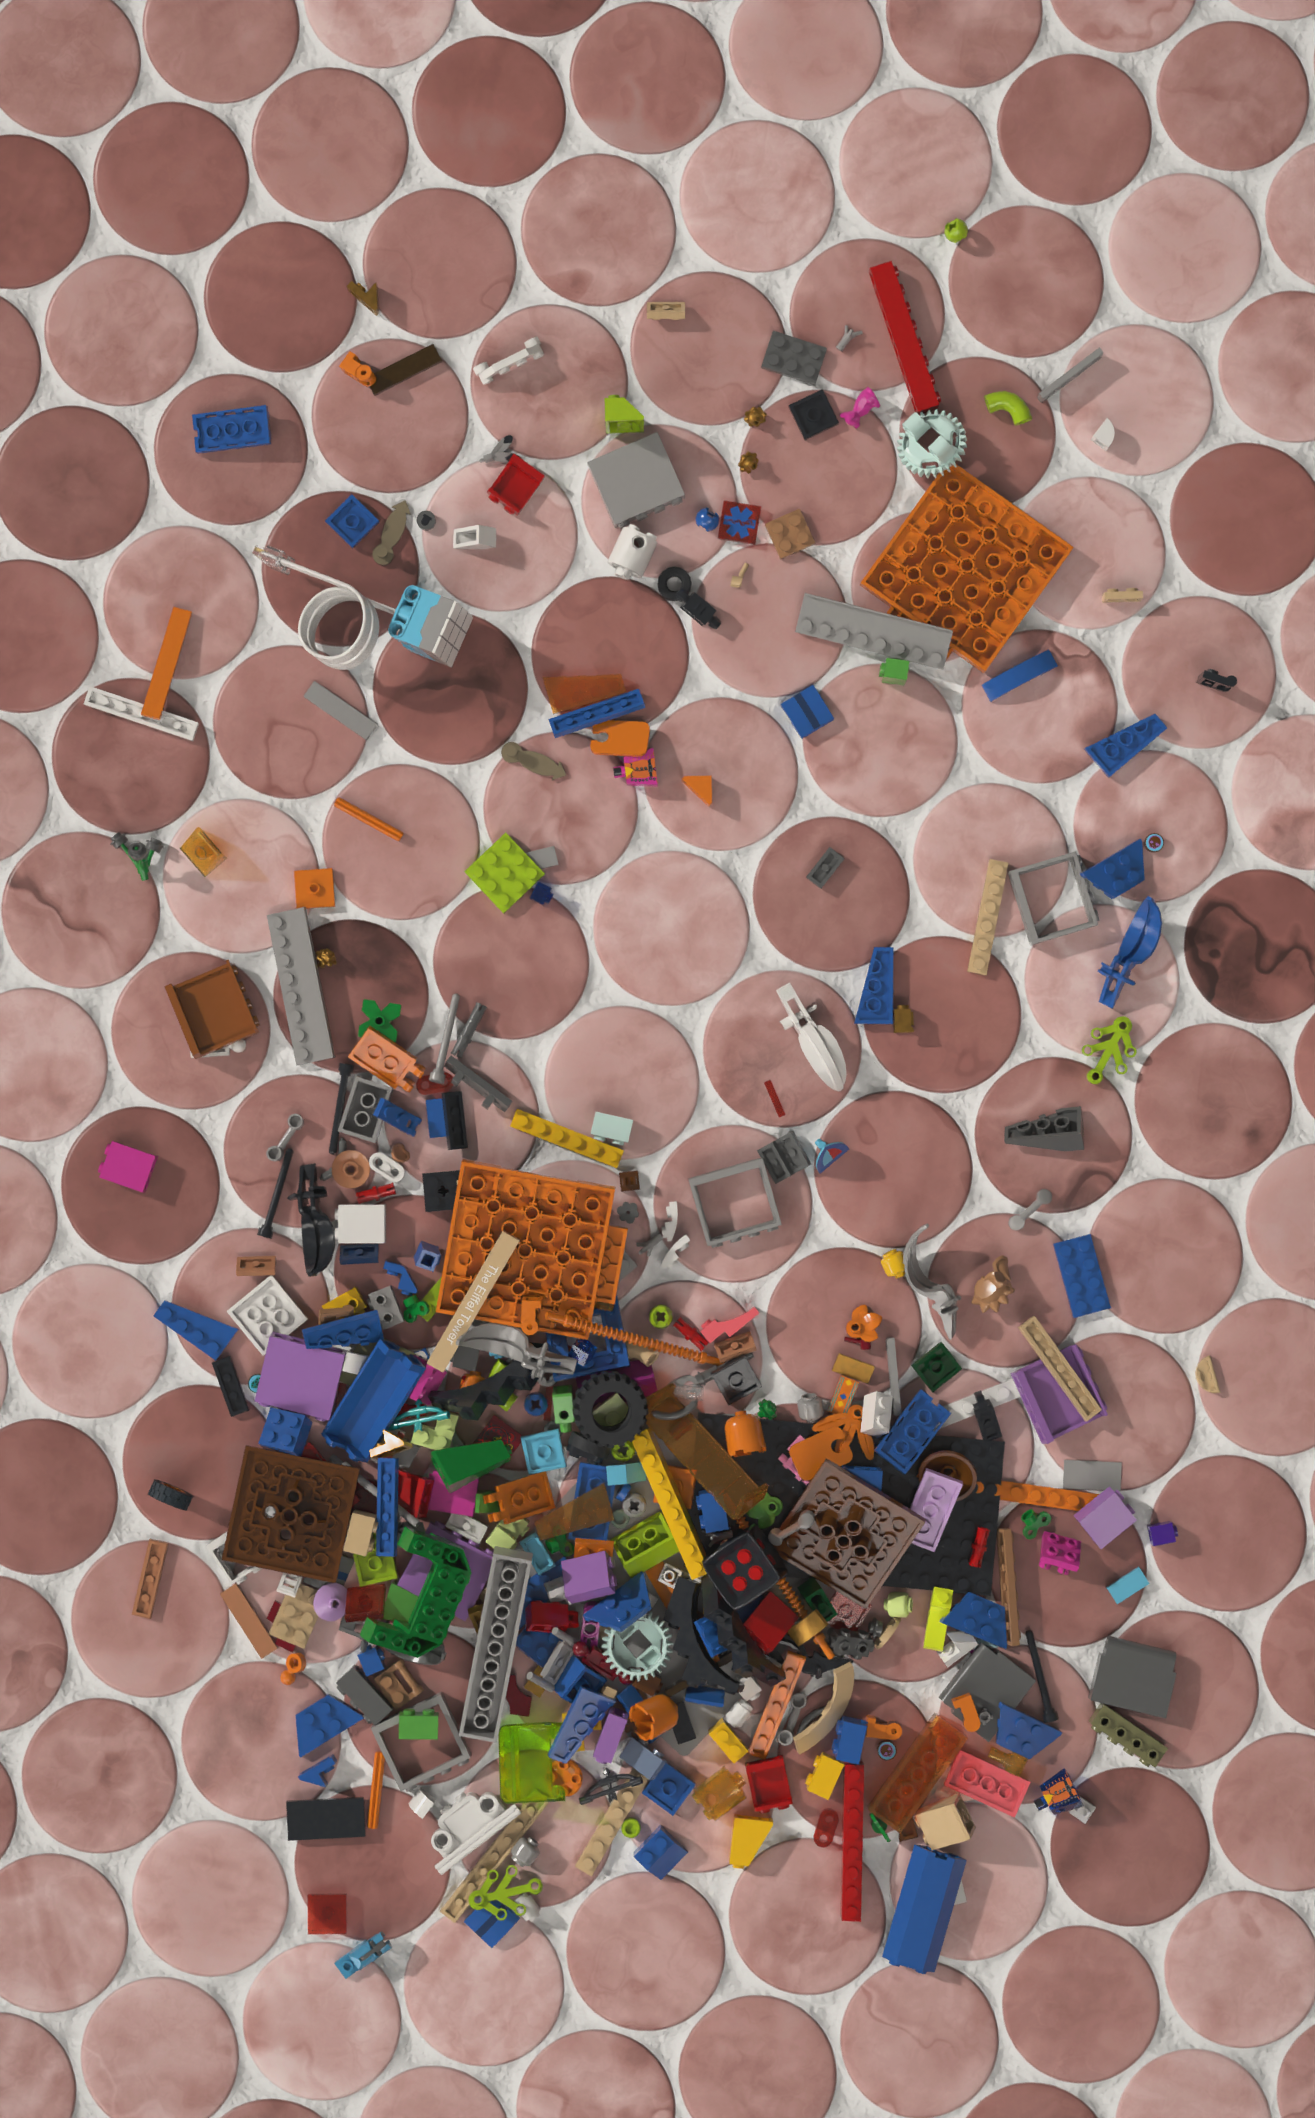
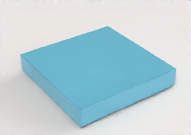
M559 1428L521 1436L529 1475L566 1467Z

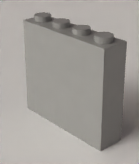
M658 432L587 462L615 528L619 527L622 529L629 526L630 522L636 519L641 521L648 517L647 514L655 512V514L665 510L666 506L670 504L676 506L682 503V499L685 498V493Z

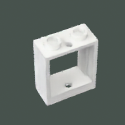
M227 1532L206 1545L230 1584L232 1585L236 1582L239 1585L247 1579L246 1575L252 1571L255 1574L262 1568L249 1566L235 1576L226 1561L222 1560V1555L217 1549L226 1541Z

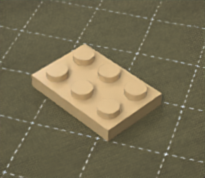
M300 1583L295 1598L285 1594L269 1634L305 1649L318 1618L313 1606L317 1590Z

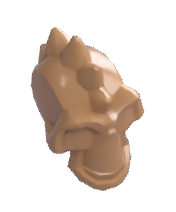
M1004 1255L995 1259L992 1264L994 1271H991L985 1277L982 1276L974 1287V1297L971 1303L980 1305L982 1313H985L990 1308L997 1313L1000 1303L1008 1304L1007 1295L1015 1292L1010 1281L1008 1258Z

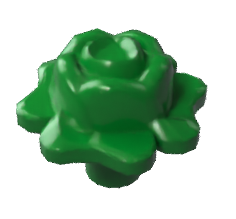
M766 1399L758 1402L760 1411L757 1414L760 1418L768 1417L769 1420L777 1417L775 1403Z

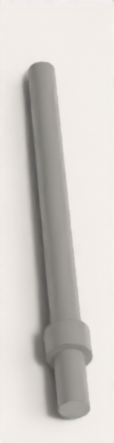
M334 1454L329 1458V1461L332 1463L352 1466L347 1461L343 1462ZM359 1474L357 1482L377 1497V1487ZM398 1504V1514L417 1528L420 1521Z

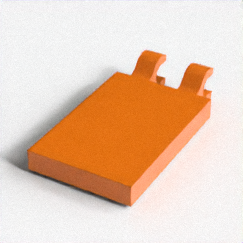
M371 1026L368 1027L348 1055V1058L392 1088L396 1089L399 1085L409 1093L413 1089L415 1082L410 1078H405L406 1074L410 1071L418 1078H421L426 1069L423 1065L415 1063L417 1057Z
M546 1471L495 1486V1493L483 1496L484 1504L498 1501L501 1510L489 1514V1522L503 1520L504 1524H509L556 1508Z

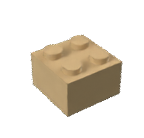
M355 1509L352 1513L343 1551L367 1556L369 1552H372L376 1539H373V1534L377 1532L378 1527L377 1514Z

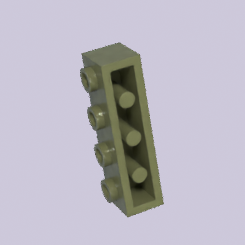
M1104 1703L1099 1704L1089 1719V1722L1092 1724L1091 1728L1099 1734L1105 1733L1108 1735L1107 1739L1115 1745L1120 1743L1124 1746L1123 1750L1131 1756L1136 1754L1140 1757L1139 1761L1147 1767L1150 1765L1156 1767L1168 1750L1163 1743Z

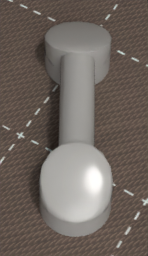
M292 1114L289 1116L288 1125L290 1127L277 1146L269 1147L266 1152L269 1160L279 1161L283 1158L284 1148L296 1130H300L304 1126V1119L301 1115Z
M1047 1189L1039 1190L1036 1194V1200L1020 1215H1014L1009 1218V1227L1012 1230H1021L1025 1225V1220L1042 1204L1051 1202V1192Z
M804 1510L801 1512L798 1522L784 1530L772 1529L768 1535L769 1542L775 1546H780L784 1538L800 1529L810 1528L815 1521L814 1513L810 1510Z
M797 1693L791 1698V1704L794 1708L786 1729L778 1734V1741L781 1745L787 1746L794 1741V1727L801 1709L807 1705L808 1701L807 1697L802 1693Z

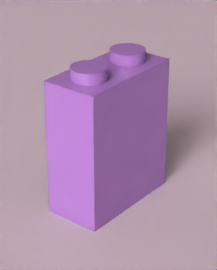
M1110 1487L1073 1515L1100 1549L1104 1548L1137 1521L1133 1516L1135 1511L1132 1507L1122 1502L1124 1499L1122 1494L1118 1490L1113 1491Z
M606 1551L561 1561L565 1597L571 1604L615 1594L617 1580L612 1568H615L613 1557H610Z
M613 1706L610 1707L593 1753V1757L596 1758L597 1762L602 1764L608 1762L611 1764L628 1720L629 1714L626 1711Z

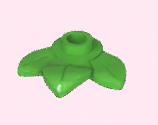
M754 1491L753 1498L755 1501L747 1506L745 1513L751 1518L758 1519V1527L765 1529L774 1524L775 1517L783 1510V1504L779 1498L771 1497L767 1491ZM770 1504H774L776 1509L772 1510Z

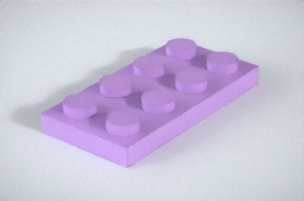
M926 1468L910 1507L912 1511L924 1517L926 1522L911 1544L935 1552L962 1488L963 1481Z

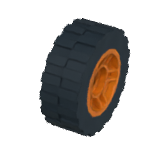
M154 1479L148 1495L154 1499L187 1511L193 1498L192 1494Z

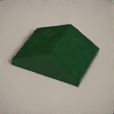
M942 1342L938 1343L911 1365L932 1393L962 1370L961 1366Z

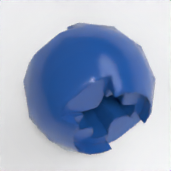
M703 508L696 515V524L698 527L702 526L707 532L713 531L719 524V515L709 511V508Z
M533 1392L526 1396L524 1408L531 1416H540L546 1412L548 1400L544 1394ZM537 1399L540 1400L541 1402L539 1403V1405L541 1407H536L535 1409H533V1403L531 1401H537Z

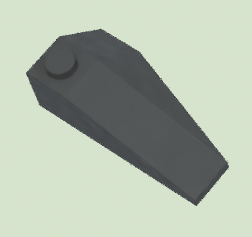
M1081 1106L1061 1108L1056 1110L1055 1114L1049 1116L1043 1114L1037 1120L1031 1122L1025 1120L1007 1126L1004 1131L1005 1144L1058 1151L1084 1150Z

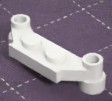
M538 336L524 343L525 349L490 367L487 362L475 366L473 370L476 376H479L482 384L486 385L493 381L492 376L498 373L503 375L509 372L510 367L517 365V367L527 363L526 359L533 357L534 360L544 356V353L540 347L541 342Z

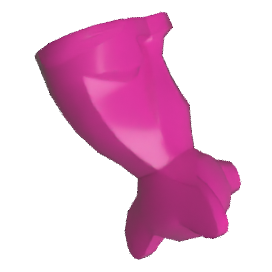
M869 387L864 389L857 397L853 410L841 413L840 417L845 418L848 425L858 428L860 426V417L867 415L873 407H880L874 392Z

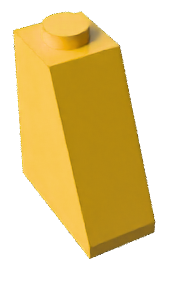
M734 1814L729 1864H732V1867L743 1869L744 1866L750 1865L773 1826V1818Z

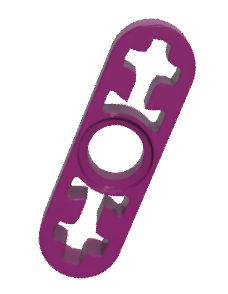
M587 1602L584 1605L583 1614L597 1605L598 1602ZM582 1617L580 1641L587 1644V1638H591V1645L588 1649L593 1645L597 1647L600 1625L592 1620L588 1622ZM592 1624L596 1629L588 1632L585 1630V1627Z

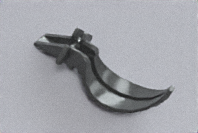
M368 1612L364 1621L344 1615L339 1630L362 1640L361 1652L364 1653L368 1642L360 1636L359 1632L354 1631L356 1624L364 1626L367 1617L378 1620L379 1614ZM443 1642L442 1645L419 1658L385 1648L388 1652L401 1659L423 1665L440 1664L441 1661L445 1660L447 1654Z

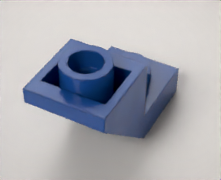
M385 1261L383 1269L387 1270V1274L398 1276V1273L402 1274L398 1289L402 1290L401 1293L412 1296L413 1293L417 1294L419 1289L406 1266Z

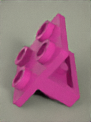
M413 1354L422 1362L426 1369L409 1395V1398L415 1401L420 1399L423 1403L430 1405L429 1393L439 1389L447 1372L446 1370L444 1372L437 1370L427 1364L426 1360Z

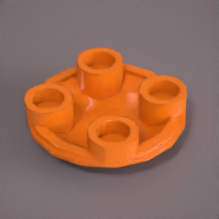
M570 1759L567 1764L555 1760L551 1763L545 1774V1781L551 1791L564 1798L578 1792L582 1785L583 1776L580 1767L573 1760Z

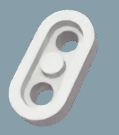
M374 1153L369 1159L371 1169L389 1181L399 1182L404 1178L405 1170L403 1166L387 1155ZM379 1158L383 1161L381 1166L376 1165V1160ZM393 1169H397L399 1171L398 1176L392 1175Z

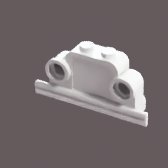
M463 1792L455 1798L456 1802L453 1805L447 1804L439 1811L441 1813L438 1820L440 1828L434 1832L431 1838L433 1848L439 1851L444 1858L435 1865L438 1872L443 1875L519 1816L522 1812L515 1803L507 1809L493 1792H485L480 1798L474 1792L467 1794Z

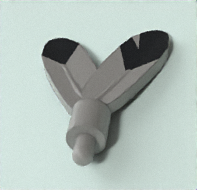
M508 435L502 438L492 452L484 455V458L480 459L479 462L488 463L494 460L508 463L514 453H507L505 450L512 443L513 437Z

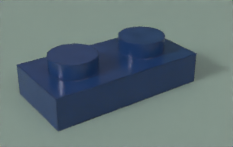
M379 1244L340 1245V1265L379 1263Z

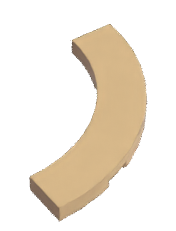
M851 1662L833 1670V1697L822 1711L820 1719L793 1737L796 1751L799 1755L822 1740L843 1715L854 1686V1669Z

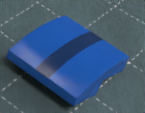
M814 685L780 704L801 739L834 720Z
M498 1900L490 1901L489 1903L498 1909L503 1908L506 1910L507 1918L504 1921H499L495 1915L484 1908L474 1910L464 1920V1923L491 1948L520 1919L512 1909ZM498 1912L499 1918H503L505 1916V1912Z

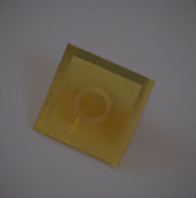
M197 827L180 847L181 851L204 877L227 859L200 827Z

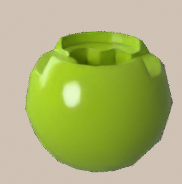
M955 218V220L945 225L944 233L950 242L957 243L967 237L968 227L963 220Z
M656 1305L649 1312V1321L655 1328H666L673 1320V1313L666 1305ZM664 1312L665 1321L660 1320L658 1322L656 1320V1313Z
M627 1441L624 1447L628 1446L629 1448L626 1450V1454L623 1455L622 1452H618L620 1449L619 1445H614V1448H611V1454L616 1460L625 1462L632 1459L635 1454V1448L632 1442Z

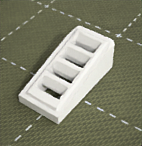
M283 1573L277 1592L295 1598L303 1577ZM286 1583L288 1585L294 1586V1588L285 1586L283 1584Z

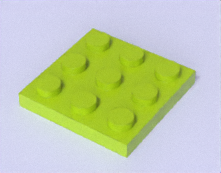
M506 832L464 871L503 914L546 875Z

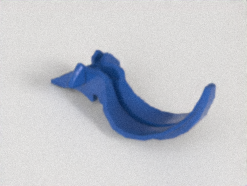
M1149 896L1141 903L1131 921L1119 948L1118 955L1114 957L1110 966L1102 962L1101 969L1097 971L1106 976L1099 1002L1112 1009L1119 998L1124 984L1128 983L1132 986L1136 984L1135 981L1129 979L1131 970L1136 964H1142L1153 954L1161 936V912L1155 900ZM1120 965L1123 966V969H1122L1121 973L1119 972V970H1120L1119 966H1120ZM1115 978L1117 983L1114 992H1112L1109 988Z

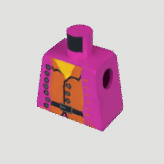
M653 748L647 749V753L641 757L625 756L623 757L624 766L613 767L614 778L626 777L628 786H658Z

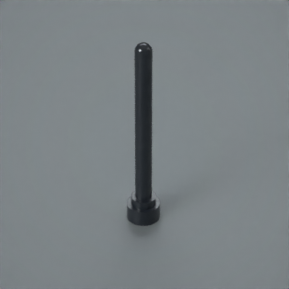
M339 1063L338 1067L341 1078L329 1146V1153L331 1155L336 1154L338 1129L342 1120L348 1077L351 1076L354 1070V1065Z
M291 1148L286 1150L264 1225L262 1224L261 1228L259 1227L257 1233L259 1236L270 1239L273 1237L272 1223L293 1156Z
M1027 1630L1025 1635L1045 1709L1042 1715L1044 1723L1059 1720L1058 1713L1051 1705L1033 1632Z

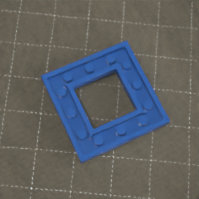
M617 1294L615 1304L595 1301L593 1316L601 1315L603 1327L607 1325L608 1328L613 1327V1330L617 1328L618 1331L623 1330L624 1332ZM545 1332L548 1350L555 1354L570 1357L567 1337ZM606 1336V1351L572 1357L577 1359L574 1374L553 1373L554 1381L557 1382L601 1373V1371L630 1367L626 1342L618 1341L617 1338L613 1340L612 1337L608 1339ZM551 1361V1364L560 1366L561 1362Z

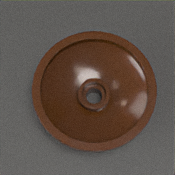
M938 1451L924 1459L919 1469L920 1482L926 1468L963 1481L956 1501L969 1496L976 1486L977 1472L973 1463L964 1455L954 1451Z

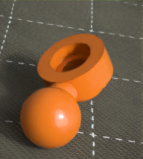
M293 1653L287 1657L286 1666L288 1670H284L281 1673V1682L285 1685L294 1683L296 1679L295 1673L302 1672L306 1667V1659L303 1654Z

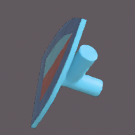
M821 1139L816 1140L815 1144L821 1150L816 1160L818 1172L821 1174L849 1150L848 1146L843 1142L826 1144Z

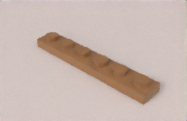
M997 1528L1002 1606L1005 1607L1007 1645L1019 1646L1021 1632L1018 1629L1020 1616L1016 1602L1018 1600V1593L1015 1588L1017 1576L1014 1571L1015 1554L1012 1548L1014 1536L1011 1529Z

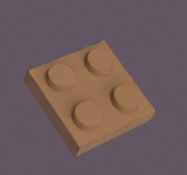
M800 508L765 524L780 560L815 545V541Z

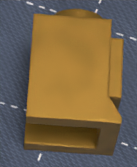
M899 1005L897 1009L893 1010L894 1033L914 1032L912 1028L914 1025V1014L909 1009V1005Z

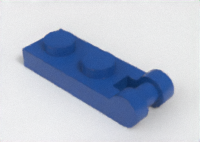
M383 1098L380 1099L373 1116L412 1137H415V1130L422 1122L421 1118ZM410 1120L411 1123L409 1127H407V1123Z

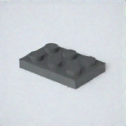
M773 331L761 368L816 385L827 348Z

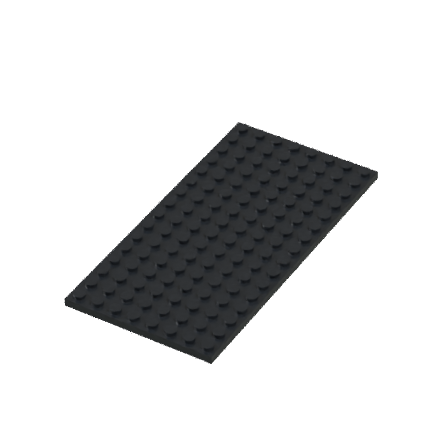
M698 1412L693 1469L698 1471L692 1508L689 1509V1515L707 1555L712 1554L723 1540L716 1542L712 1547L708 1546L712 1540H710V1536L702 1533L703 1529H701L699 1515H703L702 1509L698 1510L696 1496H699V1491L723 1486V1495L728 1493L736 1507L743 1512L742 1516L746 1517L745 1521H749V1526L753 1523L758 1526V1519L751 1518L745 1513L747 1506L755 1501L753 1498L754 1491L764 1490L771 1497L779 1498L783 1504L782 1512L775 1517L774 1524L768 1528L761 1529L768 1538L769 1532L772 1529H779L808 1486V1484L805 1485L801 1480L798 1481L795 1478L796 1475L789 1469H785L782 1466L783 1463L778 1458L782 1453L788 1458L790 1457L787 1448L799 1435L807 1439L820 1433L812 1430L816 1423L759 1418L767 1451L761 1453L759 1451L751 1452V1455L728 1457L725 1424L729 1418L734 1416ZM856 1430L849 1445L853 1454L852 1460L844 1465L880 1467L883 1471L881 1492L909 1509L920 1485L919 1478L916 1477L919 1474L920 1466L926 1457L938 1451H954L967 1457L976 1469L977 1482H981L984 1485V1490L981 1493H976L978 1490V1485L976 1484L969 1496L955 1502L935 1552L910 1544L882 1586L932 1591L934 1587L953 1590V1593L967 1594L970 1592L975 1595L991 1596L1000 1495L995 1496L997 1492L996 1484L1001 1485L1005 1442L991 1440L984 1443L983 1439L935 1435L904 1475L875 1451L873 1459H867L859 1443ZM886 1434L879 1437L872 1436L874 1449ZM837 1439L834 1440L831 1444V1448L834 1452ZM725 1504L728 1526L731 1529L716 1532L732 1530L734 1536L742 1531V1528L739 1529L740 1525L736 1524V1519H732L730 1516L731 1512ZM770 1504V1508L772 1510H775L776 1506L774 1504ZM978 1527L990 1529L986 1544L987 1551L984 1552L981 1568L969 1565L973 1550L972 1543L975 1542ZM782 1558L788 1570L785 1577L812 1578L811 1575Z

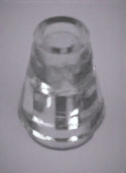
M699 1383L676 1386L675 1397L689 1401H703L704 1386L699 1385Z

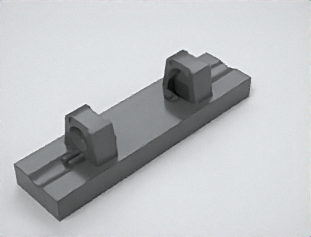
M452 1055L447 1059L444 1067L455 1075L451 1081L453 1085L457 1087L461 1081H464L486 1098L481 1105L488 1110L493 1103L506 1112L512 1100Z

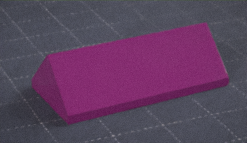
M640 1360L630 1361V1367L607 1371L608 1373L618 1371L619 1374L624 1373L639 1385L646 1398L659 1395L652 1365L647 1367ZM591 1375L577 1377V1387L580 1389L583 1386L581 1383L585 1379L587 1381L591 1379ZM608 1392L601 1395L595 1401L593 1407L597 1405L599 1402L602 1403L603 1401H605L615 1392ZM619 1394L624 1402H627L624 1396Z

